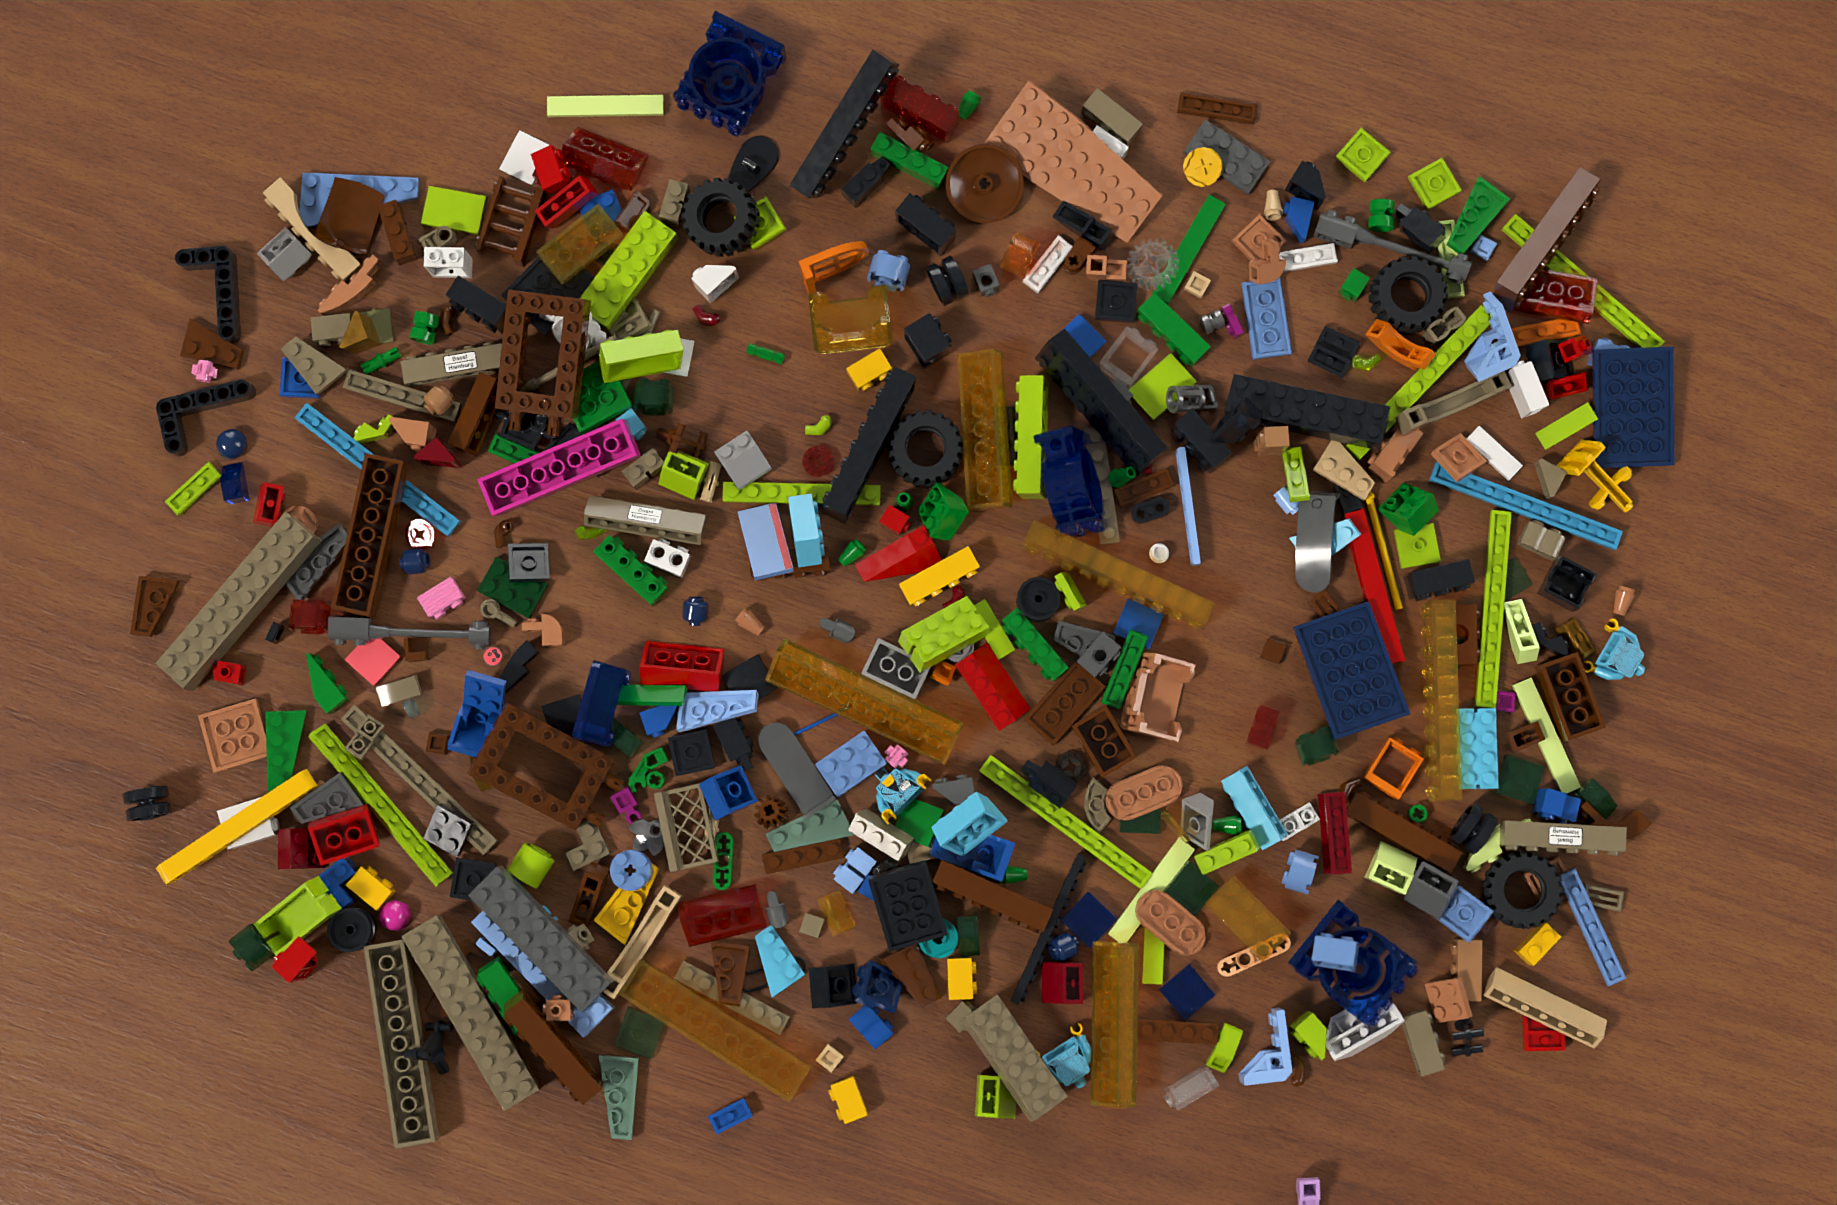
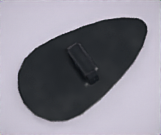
M764 136L749 138L743 143L737 153L728 179L741 184L743 188L750 191L775 167L778 160V150L775 144Z

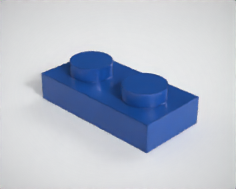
M744 1097L708 1115V1118L717 1135L749 1119L753 1114Z

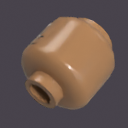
M434 386L423 397L426 404L424 408L432 415L434 413L442 415L453 404V395L444 386Z

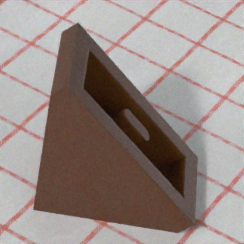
M1538 721L1506 734L1513 753L1546 740Z

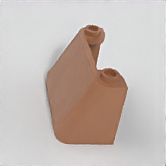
M1142 652L1126 692L1120 719L1121 729L1179 742L1182 728L1180 723L1175 721L1183 683H1189L1194 678L1196 664L1157 653Z

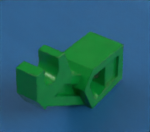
M663 747L644 754L634 773L629 777L628 785L632 793L637 792L635 785L638 782L642 784L643 788L647 787L646 774L649 769L654 770L669 762ZM655 755L658 763L652 764L651 767L648 766V758Z

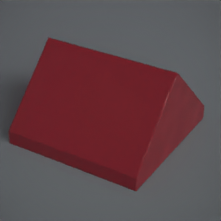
M437 437L414 455V459L421 465L461 468L462 466L447 446Z

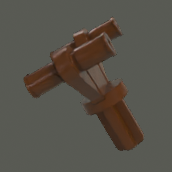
M678 423L677 429L668 430L660 427L656 430V438L666 441L671 446L670 452L677 454L680 443L695 447L693 457L700 459L702 450L705 451L706 449L704 444L708 433L700 431L696 443L682 437L686 425Z

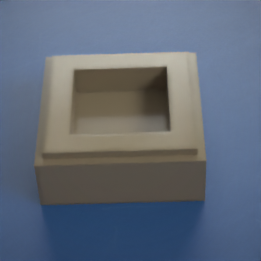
M805 913L799 932L819 938L825 919Z

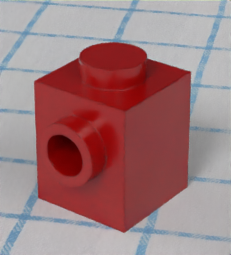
M1586 335L1571 338L1558 345L1565 363L1576 361L1592 354L1591 343L1586 338Z
M891 505L887 507L879 521L880 525L899 536L902 532L906 533L911 525L908 522L910 516Z
M218 661L217 665L213 668L214 680L243 686L247 666Z

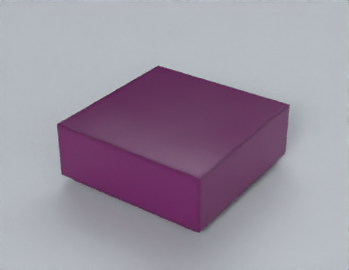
M1497 691L1496 711L1514 713L1516 693Z

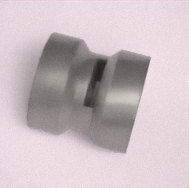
M1218 309L1212 311L1211 315L1204 314L1199 317L1206 335L1212 333L1216 328L1219 330L1225 328L1223 316Z

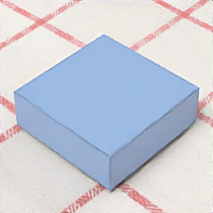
M1480 235L1476 239L1470 253L1488 261L1497 243Z
M484 937L479 938L476 942V945L489 956H493L498 952L495 946Z

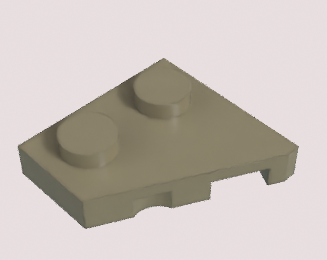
M636 297L632 298V305L626 312L623 310L618 321L609 329L611 336L614 335L617 340H622L626 337H638L652 328Z

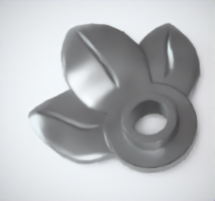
M642 819L629 826L630 831L637 835L633 843V850L645 851L649 849L653 856L662 851L664 842L659 820L648 822ZM656 826L660 828L658 834L653 832V828Z

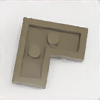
M589 821L579 824L577 828L583 845L566 852L573 871L611 854L599 827Z

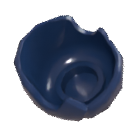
M237 429L223 431L216 441L218 453L222 458L234 460L242 456L247 447L246 437Z

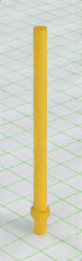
M1370 491L1364 501H1366L1394 608L1395 610L1403 609L1374 503L1375 495Z

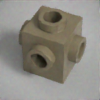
M584 923L578 927L573 925L565 930L585 951L590 949L589 944L594 941V938Z

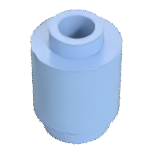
M1286 485L1273 495L1276 498L1277 504L1286 514L1291 513L1294 515L1299 510V502L1290 503Z

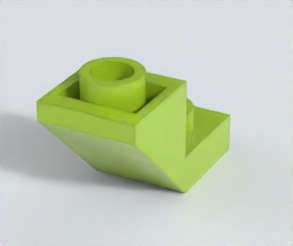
M388 414L387 417H383L378 424V430L364 422L363 425H359L355 430V437L353 439L363 444L388 438L395 429L389 421V418L392 416Z
M1224 1023L1217 1036V1045H1215L1209 1055L1206 1066L1225 1073L1234 1058L1243 1030Z

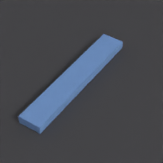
M1576 868L1559 874L1562 878L1560 883L1564 887V895L1606 985L1611 986L1626 979V975Z

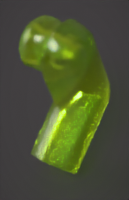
M1377 353L1369 359L1360 358V355H1356L1352 359V365L1358 370L1369 371L1382 359Z
M580 526L575 529V533L579 540H586L605 533V529L593 527L586 531L584 526Z

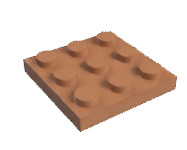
M255 698L198 715L213 773L267 758L266 728L258 699Z

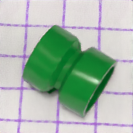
M1389 199L1370 200L1369 213L1372 216L1368 218V229L1375 232L1392 231L1394 229V218L1391 215L1395 213V202Z
M415 311L413 319L415 326L411 328L409 339L422 344L434 345L436 337L434 330L438 328L440 317L427 312Z

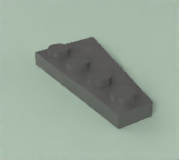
M340 523L320 537L321 543L285 583L298 602L302 603L344 551L347 531Z

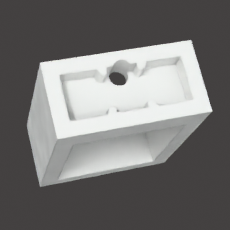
M424 247V267L433 278H457L458 275L462 278H472L473 259L465 248Z

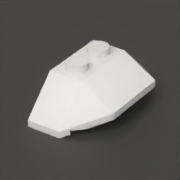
M1365 998L1330 1018L1326 1033V1048L1334 1061L1351 1057L1387 1037L1405 1020L1394 1003Z

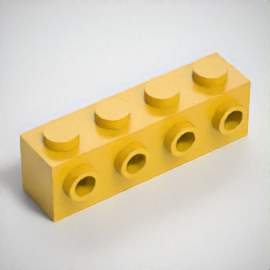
M969 546L901 582L899 587L909 605L914 604L916 607L926 601L924 598L930 594L932 597H935L942 593L943 590L941 588L947 585L950 588L960 583L959 579L966 575L969 578L977 574L976 569L980 566Z

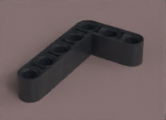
M226 246L179 250L175 254V262L187 271L214 269L218 334L227 342L232 344L238 342L241 337L237 258L235 253ZM225 253H229V257L222 261V256ZM209 255V259L206 262H202L203 257ZM190 256L189 262L183 264L184 258ZM226 272H230L229 278L223 280V275ZM227 291H231L230 297L224 299V294ZM228 310H232L231 316L225 318V313ZM233 329V334L230 337H226V332Z
M237 380L159 400L156 405V411L166 451L179 457L185 455L188 450L181 417L251 400L256 394L255 387L246 380ZM244 386H248L247 392L241 394V389ZM229 391L228 397L222 399V393ZM209 395V401L203 404V398ZM190 400V406L184 408V402ZM171 405V410L165 413V407ZM175 423V429L169 432V426ZM179 442V448L173 451V445Z

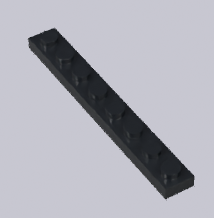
M1076 855L1052 907L1053 912L1044 932H1041L1012 995L1011 1001L1018 1005L1020 1001L1024 1002L1028 991L1025 990L1028 983L1032 984L1037 972H1034L1037 964L1041 965L1045 954L1042 952L1045 945L1049 947L1053 939V935H1051L1053 927L1057 928L1062 919L1059 916L1061 910H1066L1070 899L1067 897L1070 891L1074 892L1078 884V880H1075L1078 872L1082 873L1086 866L1084 856Z

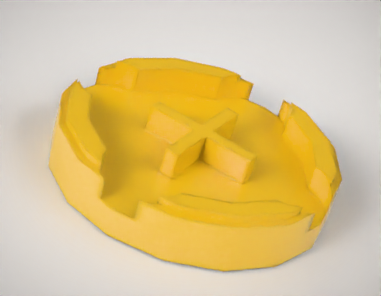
M1201 147L1196 148L1187 155L1183 169L1189 182L1193 185L1204 187L1217 181L1223 166L1217 152L1211 148Z

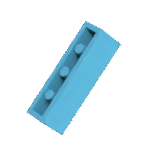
M1248 766L1243 767L1221 781L1225 792L1233 800L1235 809L1242 815L1245 826L1248 829H1252L1262 850L1281 841L1288 835Z

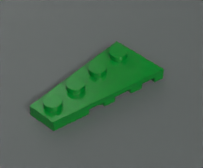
M1479 176L1446 245L1456 253L1464 254L1506 206L1510 198Z
M306 710L265 712L268 792L292 777Z

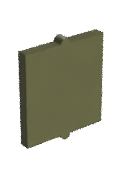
M390 308L359 312L372 319L381 344L394 342Z

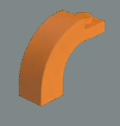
M1379 319L1375 320L1365 334L1380 350L1413 370H1416V368L1425 370L1436 355L1432 349L1410 342L1400 335L1390 323Z

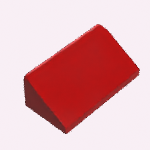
M1586 372L1547 381L1546 397L1549 400L1588 391Z

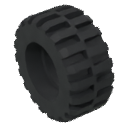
M714 178V182L708 179L703 181V186L697 185L694 188L696 191L693 194L689 193L687 196L689 201L683 205L685 213H682V220L685 222L683 228L688 233L687 236L707 254H714L717 257H722L723 254L732 256L734 255L733 251L740 253L743 251L742 247L745 244L749 246L752 243L750 241L751 237H756L757 231L755 227L760 225V220L757 218L760 216V212L756 207L755 199L741 184L727 178L724 181L721 178ZM722 202L733 203L736 206L737 213L731 227L720 233L709 232L706 229V217L711 208Z
M1403 256L1398 260L1390 261L1376 275L1369 290L1371 292L1369 303H1372L1370 309L1372 313L1377 314L1375 319L1390 323L1398 333L1404 332L1405 335L1412 334V332L1419 333L1428 328L1444 311L1445 302L1448 300V294L1445 293L1448 287L1447 283L1442 281L1444 278L1442 272L1438 274L1435 271L1438 267L1434 264L1432 266L1428 265V260L1424 258L1421 261L1417 260V256H1411L1409 259ZM1409 279L1421 286L1425 294V304L1420 310L1416 312L1404 311L1394 303L1391 297V287L1396 281Z
M921 410L915 411V414H907L902 421L899 420L896 423L895 429H892L890 434V440L888 441L890 463L895 473L901 476L903 481L906 483L910 482L916 487L925 486V488H931L937 482L942 484L945 480L948 481L959 469L963 456V440L958 427L953 424L949 417L945 418L940 412L933 413L932 410L921 412ZM923 431L937 434L944 444L943 457L937 464L929 467L916 465L911 461L907 453V445L911 437Z
M1511 852L1499 857L1497 861L1490 865V869L1484 875L1486 876L1485 881H1482V887L1484 888L1482 896L1486 901V905L1494 911L1492 916L1507 926L1521 929L1536 928L1550 921L1552 915H1556L1559 911L1557 908L1563 901L1561 893H1564V887L1560 883L1562 878L1557 874L1556 867L1551 865L1545 857H1541L1536 853ZM1518 871L1530 872L1539 880L1541 886L1540 899L1534 906L1528 909L1513 907L1508 903L1504 895V885L1507 878Z

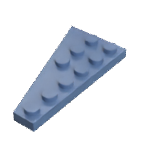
M302 172L300 215L307 228L318 226L335 177L353 180L379 191L385 195L383 203L397 200L399 204L419 199V178Z

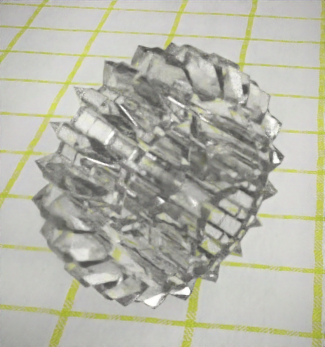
M1149 238L1146 244L1141 240V246L1135 245L1136 251H1130L1131 257L1127 258V263H1129L1127 270L1130 271L1128 275L1130 278H1133V283H1138L1140 288L1145 285L1148 291L1151 286H1153L1154 290L1158 289L1157 285H1161L1164 288V282L1171 284L1170 277L1176 278L1174 271L1179 270V266L1176 265L1179 263V258L1176 257L1177 252L1175 250L1172 251L1173 246L1171 244L1167 246V241L1165 240L1160 243L1158 238H1156L1155 242H1152V239ZM1151 252H1160L1162 254L1154 255ZM1145 255V260L1138 266L1140 259ZM1149 258L1155 263L1156 270L1151 266ZM1168 262L1166 269L1162 273H1160L1161 267H1163L1165 263ZM1150 273V274H1153L1154 276H1153V277H1148V276H1144V275Z

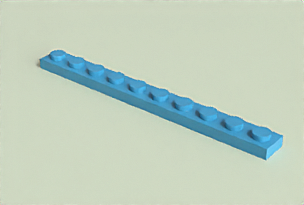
M308 403L295 416L296 420L360 469H362L365 453L373 454ZM406 480L402 502L446 536L450 537L461 521Z
M1437 461L1429 478L1431 482L1529 519L1537 520L1545 525L1611 550L1617 549L1623 532L1472 474L1456 482Z

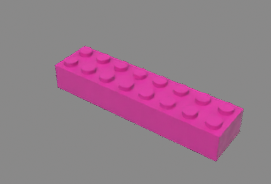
M619 419L477 480L491 515L499 517L641 457V454L627 420Z

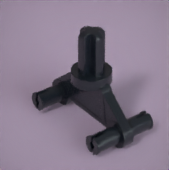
M1471 1019L1457 1020L1454 1025L1458 1032H1452L1453 1041L1463 1039L1464 1047L1451 1048L1452 1056L1465 1054L1466 1057H1469L1471 1053H1483L1482 1044L1470 1046L1472 1038L1484 1037L1483 1028L1470 1030L1473 1027Z
M444 1021L427 1022L425 1030L434 1032L422 1047H415L413 1050L405 1049L403 1056L405 1058H413L414 1060H428L435 1064L440 1075L448 1073L449 1066L444 1058L446 1052L443 1049L445 1031L451 1032L454 1029V1025L452 1023H444Z

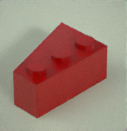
M298 936L284 953L281 951L273 959L275 963L271 967L288 983L302 981L317 967V952Z

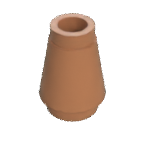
M1619 585L1618 590L1615 592L1613 613L1625 616L1635 597L1634 589Z
M745 608L735 619L738 626L757 636L765 628L756 616Z

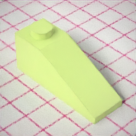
M1523 600L1504 602L1506 625L1517 664L1537 661L1540 647Z

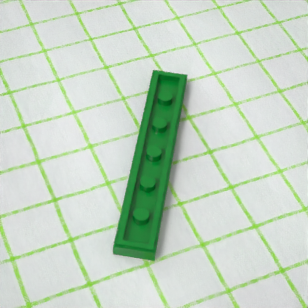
M1208 195L1152 294L1155 292L1166 304H1169L1226 205L1211 195Z

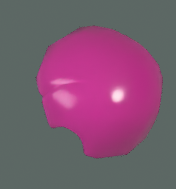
M390 900L385 902L380 908L378 919L384 928L400 931L411 922L412 913L407 904L398 900Z

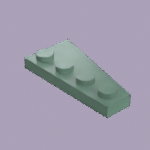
M836 799L807 819L801 816L766 833V836L773 851L776 852L853 836L855 834L848 831L850 824L838 799Z
M598 1055L611 1139L632 1140L639 1057Z

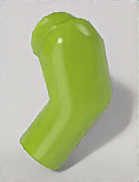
M824 415L817 425H806L805 435H824L831 428V417Z

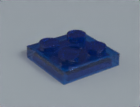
M1089 891L1061 919L1089 948L1117 920Z
M1187 964L1158 989L1184 1021L1215 996L1214 992L1190 964Z

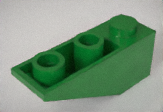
M308 652L306 657L314 699L326 714H333L350 700L347 697L348 691L343 685H338L335 682L336 676L331 670H326L322 664L324 662L319 655Z

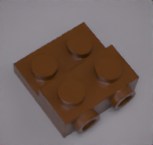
M891 118L887 123L913 151H929L935 144L934 139L931 137L932 133L924 126H913L907 119L903 120L901 118Z

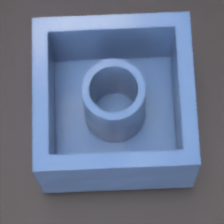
M1321 933L1320 936L1315 935L1312 962L1314 966L1356 972L1358 944L1351 937L1342 936L1341 939H1335L1331 934Z

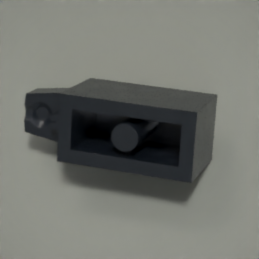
M883 156L872 164L868 162L841 188L842 196L854 208H857L883 183V176L891 167L890 163Z
M1403 204L1396 208V214L1401 218L1400 231L1427 254H1430L1445 239L1444 226L1438 221H1433L1425 210H1420L1417 207L1408 209Z
M735 717L713 725L730 762L736 761L737 764L742 762L746 771L754 768L750 761V758L753 757L751 747L754 744L750 736H745L743 732L745 725L742 719Z
M1027 760L1020 769L1030 780L1028 786L1059 809L1078 785L1077 782L1047 760L1042 766Z

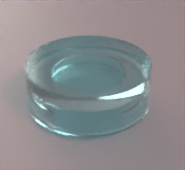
M412 698L403 702L404 709L410 718L420 715L419 708Z

